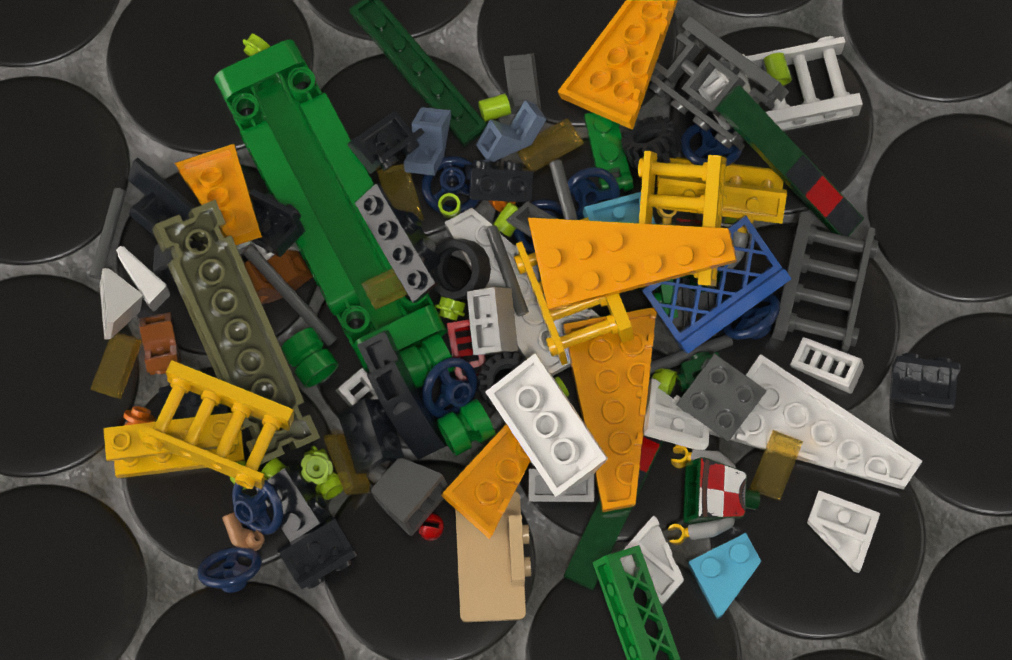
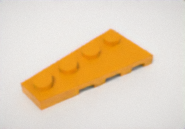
M234 144L175 163L179 174L201 205L216 199L226 222L220 229L225 238L232 236L235 245H239L262 237Z
M507 424L441 495L489 539L492 537L531 461Z

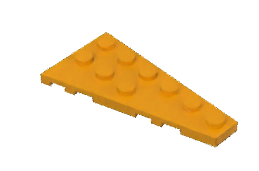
M653 307L626 312L634 334V339L622 343L618 333L612 334V332L567 348L583 422L608 457V460L594 473L602 512L634 507L636 504L657 314ZM606 316L563 324L564 335L607 320Z

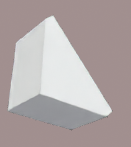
M103 268L100 281L104 339H112L140 312L143 294L109 268Z

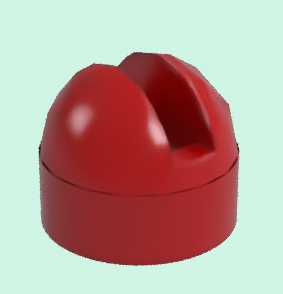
M431 513L425 522L439 524V528L423 526L422 524L418 529L422 538L432 541L438 539L443 534L444 523L440 516Z

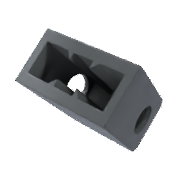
M404 458L397 459L389 469L379 465L369 473V480L375 483L371 493L377 503L411 537L444 499L441 495L448 487L443 475L439 472Z

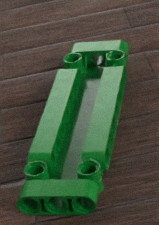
M292 39L282 41L219 71L214 76V80L234 117L235 124L240 129L242 140L269 193L279 203L285 206L287 204L292 205L301 215L300 221L305 232L295 243L333 316H337L344 335L352 345L364 371L370 372L357 345L383 331L389 330L399 352L412 345L418 348L421 347L422 340L436 333H439L441 337L445 335L447 329L428 293L417 303H413L405 298L407 294L405 288L355 205V202L371 189L374 183L364 165L349 148L348 143L351 140L326 93L321 92L316 83L314 73L307 66L295 41ZM300 82L310 84L309 87L303 90L295 88ZM244 108H251L254 110L253 113L248 116H242L239 114L240 111ZM355 318L365 322L358 329H352L348 324Z

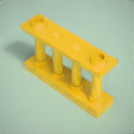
M645 151L644 158H640L638 165V175L642 177L639 224H652L653 207L699 210V213L703 214L702 227L721 228L727 158L719 155H708V162H704L703 165L657 162V153ZM655 176L702 178V181L706 182L705 195L701 194L700 197L654 194ZM718 267L690 275L698 278V285L716 286Z
M669 158L670 163L695 165L687 158ZM737 164L727 166L722 217L740 219L746 215L749 220L782 224L787 190L783 189L784 181L770 168ZM658 175L657 195L700 197L701 194L705 195L706 182H703L702 178ZM655 207V208H657V209L674 210V211H682V212H690V213H698V214H700V213H699V210H686V209H672V208H658V207Z
M588 217L581 219L583 221H589ZM522 241L516 243L519 255L514 256L517 269L520 274L526 273L550 334V337L546 338L552 357L558 355L561 365L568 363L564 349L606 333H618L622 343L634 339L632 325L619 294L554 311L548 310L543 296L542 281H537L532 268L538 265L536 253L527 255ZM599 304L601 307L607 305L611 314L606 316L607 320L559 337L553 321Z
M171 360L166 370L167 381L171 383L172 390L153 429L142 424L140 425L138 432L143 445L157 452L164 449L233 477L235 482L244 488L253 489L255 486L263 489L265 484L264 474L257 470L275 431H279L280 428L289 431L294 421V409ZM191 391L201 395L203 401L184 441L165 433L184 393L187 394ZM220 403L230 407L233 414L213 454L196 447L214 406H218ZM252 416L262 420L263 427L246 465L243 466L228 460L227 456L245 418Z
M233 413L210 415L196 447L214 454ZM195 417L172 420L165 434L184 441ZM156 422L141 424L153 429ZM141 424L103 428L106 461H114L116 478L208 468L164 449L157 452L147 448L139 437L138 429ZM242 430L239 431L227 456V459L233 462L245 461Z

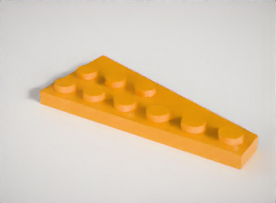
M626 0L558 90L561 99L633 130L678 0Z
M528 218L547 308L550 311L737 262L731 232L728 228Z

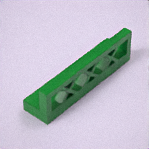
M640 545L606 555L592 562L626 659L656 660L655 657L660 649L668 655L669 660H681ZM632 555L636 565L634 576L624 571L621 558ZM636 587L646 593L648 600L645 607L635 602L633 593ZM647 618L657 624L659 631L656 639L646 633L644 625Z

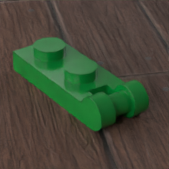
M595 113L584 114L595 167L605 169L610 173L619 172L620 177H615L619 189H623L624 192L633 190V180L629 171L626 154L622 147L619 124ZM598 177L600 190L610 188L604 179Z

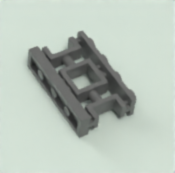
M689 16L682 24V27L686 30L683 34L679 33L676 37L686 46L668 70L656 62L655 70L650 79L652 83L648 88L661 98H664L666 94L673 99L670 104L683 115L688 111L695 115L692 121L707 132L710 128L716 131L717 135L714 138L728 149L734 145L739 150H742L745 147L742 143L745 139L736 130L731 134L706 115L710 111L719 118L721 114L715 109L736 85L743 87L746 84L737 74L739 72L743 73L766 90L763 95L753 87L749 95L757 104L761 102L771 110L775 106V100L778 99L782 102L789 91L779 81ZM695 38L721 57L720 60L717 61L708 54L699 67L694 64L693 60L701 51L693 43ZM716 68L731 80L714 102L710 103L698 94L697 91ZM684 72L691 77L681 89L690 98L686 100L663 83L662 80L667 78L675 84Z

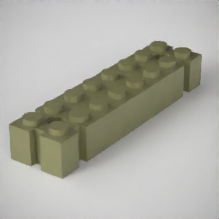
M215 199L191 209L188 214L189 219L184 222L179 214L155 224L152 230L162 253L171 251L174 259L170 261L168 267L217 378L294 409V421L289 431L282 428L279 431H275L261 464L285 454L282 449L283 445L289 444L290 449L294 450L319 439L320 436L310 414L302 417L298 409V405L304 403V400L232 236L223 238L220 229L226 222ZM192 237L196 241H203L204 245L200 248L202 251L190 247L189 244L193 241ZM252 416L245 418L240 430L248 427L253 439L246 442L250 453L263 427L262 420Z

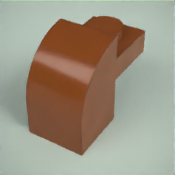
M287 250L281 257L274 255L267 260L294 291L313 277L298 251ZM250 261L244 263L261 304L283 298Z
M171 312L140 318L139 328L145 350L144 361L147 373H150V375L165 374L171 360L181 364Z

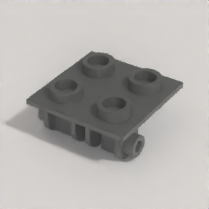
M714 353L711 359L707 358L701 366L702 371L676 405L729 442L767 390Z

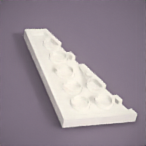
M473 208L446 221L445 228L452 239L474 241L486 251L490 259L491 273L485 288H506L485 231L493 225ZM501 235L529 313L518 317L514 309L518 350L522 357L527 359L535 353L538 354L551 375L554 376L571 366L567 348L564 349L567 364L561 365L558 355L551 356L546 343V338L550 337L549 331L526 273H519L514 260V256L519 255L517 246H514ZM460 251L472 271L471 260L464 251ZM538 265L533 266L537 281H542ZM586 309L553 322L559 337L564 335L563 324L598 318L600 316L592 309Z
M760 354L746 374L747 377L765 388L767 392L730 439L731 441L903 490L922 463V460ZM709 428L710 435L721 437Z

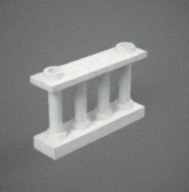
M826 36L814 43L745 56L766 73L763 59L773 53H784L787 65L794 64L804 102L802 105L790 107V105L786 104L785 98L782 102L776 99L772 111L766 112L783 131L859 115L863 105L860 93L850 95L849 92H846L836 55L842 54L845 45L844 37L834 38L833 36ZM824 58L834 93L831 99L820 101L819 98H816L806 61ZM739 72L737 75L746 83L742 88L749 94L751 89L748 78Z

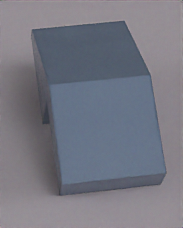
M525 100L511 125L490 119L476 146L486 160L495 162L532 145L547 118L535 103Z
M420 108L412 122V132L414 133L422 128L425 133L417 140L420 146L407 155L404 160L405 172L435 176L445 155L451 110Z

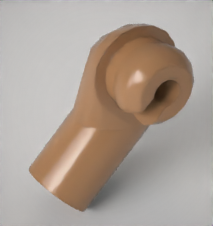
M234 513L222 517L230 541L234 546L251 548L255 551L262 547L265 539L260 531L256 530L254 532L253 530L243 528L242 523L236 518Z

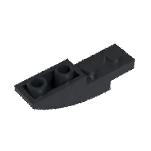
M389 330L383 331L358 344L357 346L370 371L367 377L379 401L415 457L419 460L446 447L447 444L434 416L423 403L422 390L415 387Z

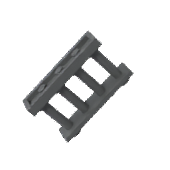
M801 212L797 221L786 270L792 279L783 285L779 301L780 312L775 320L771 338L784 341L787 331L793 332L795 329L842 340L840 351L847 353L850 346H856L860 328H856L854 325L869 258L874 259L877 251L878 240L873 239L875 228L869 227L864 240L817 230V226L811 225L813 214ZM813 242L860 252L858 269L811 259L810 255L805 254L807 243L813 244ZM811 271L854 281L852 298L803 288L804 284L798 283L800 272L806 273ZM803 300L849 311L846 326L842 328L799 318L796 313H792L793 304Z

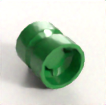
M311 327L298 332L281 346L287 363L291 364L292 367H296L295 375L305 388L321 383L332 375L339 366L329 349H322L324 345L322 339L315 329Z
M439 333L422 340L421 347L419 348L412 345L399 352L416 388L423 387L428 373L436 364L447 358H452ZM456 367L448 368L449 373L456 370Z
M477 399L460 407V413L458 414L451 411L436 419L445 442L454 456H458L471 449L472 442L482 443L496 435L487 413Z

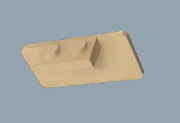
M515 491L490 539L456 510L460 618L463 622L522 620L526 615L525 577L531 576L530 557H524L523 544H529V525H522L520 495Z

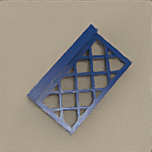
M746 215L727 227L731 232L732 239L734 232L742 226L750 234L748 248L734 246L735 250L747 252L744 271L727 268L728 265L718 267V270L721 271L718 289L701 287L702 285H698V279L696 286L680 283V277L675 278L674 282L664 281L645 286L641 289L675 338L678 346L687 354L792 279L785 268L781 267ZM754 243H756V244L758 245V247L760 248V250H754V249H753V248H754ZM753 253L764 255L771 264L762 273L749 272ZM727 272L743 274L741 288L735 292L724 290ZM749 275H750V276H756L755 278H753L751 281L748 282V276H749ZM661 284L674 286L671 304L659 303L652 294V291ZM679 287L696 289L692 308L676 305ZM701 290L717 293L715 307L709 311L698 309ZM723 294L730 295L722 301ZM662 307L670 308L669 315L665 313ZM675 309L692 312L690 324L680 332L672 323ZM697 313H702L703 315L696 320Z

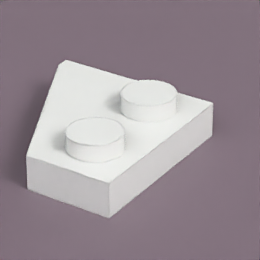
M652 378L648 386L643 435L695 450H705L709 445V428L676 405L681 397L676 395L673 399L660 390L658 387L661 383Z
M818 491L807 524L854 572L859 573L880 513Z
M653 515L624 550L640 545L660 604L663 606L680 587L684 579L672 557L669 544L665 541L658 519ZM632 555L621 558L624 571L634 576L636 565Z

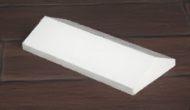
M533 354L486 391V394L555 497L563 495L589 479L608 460V457L538 354Z

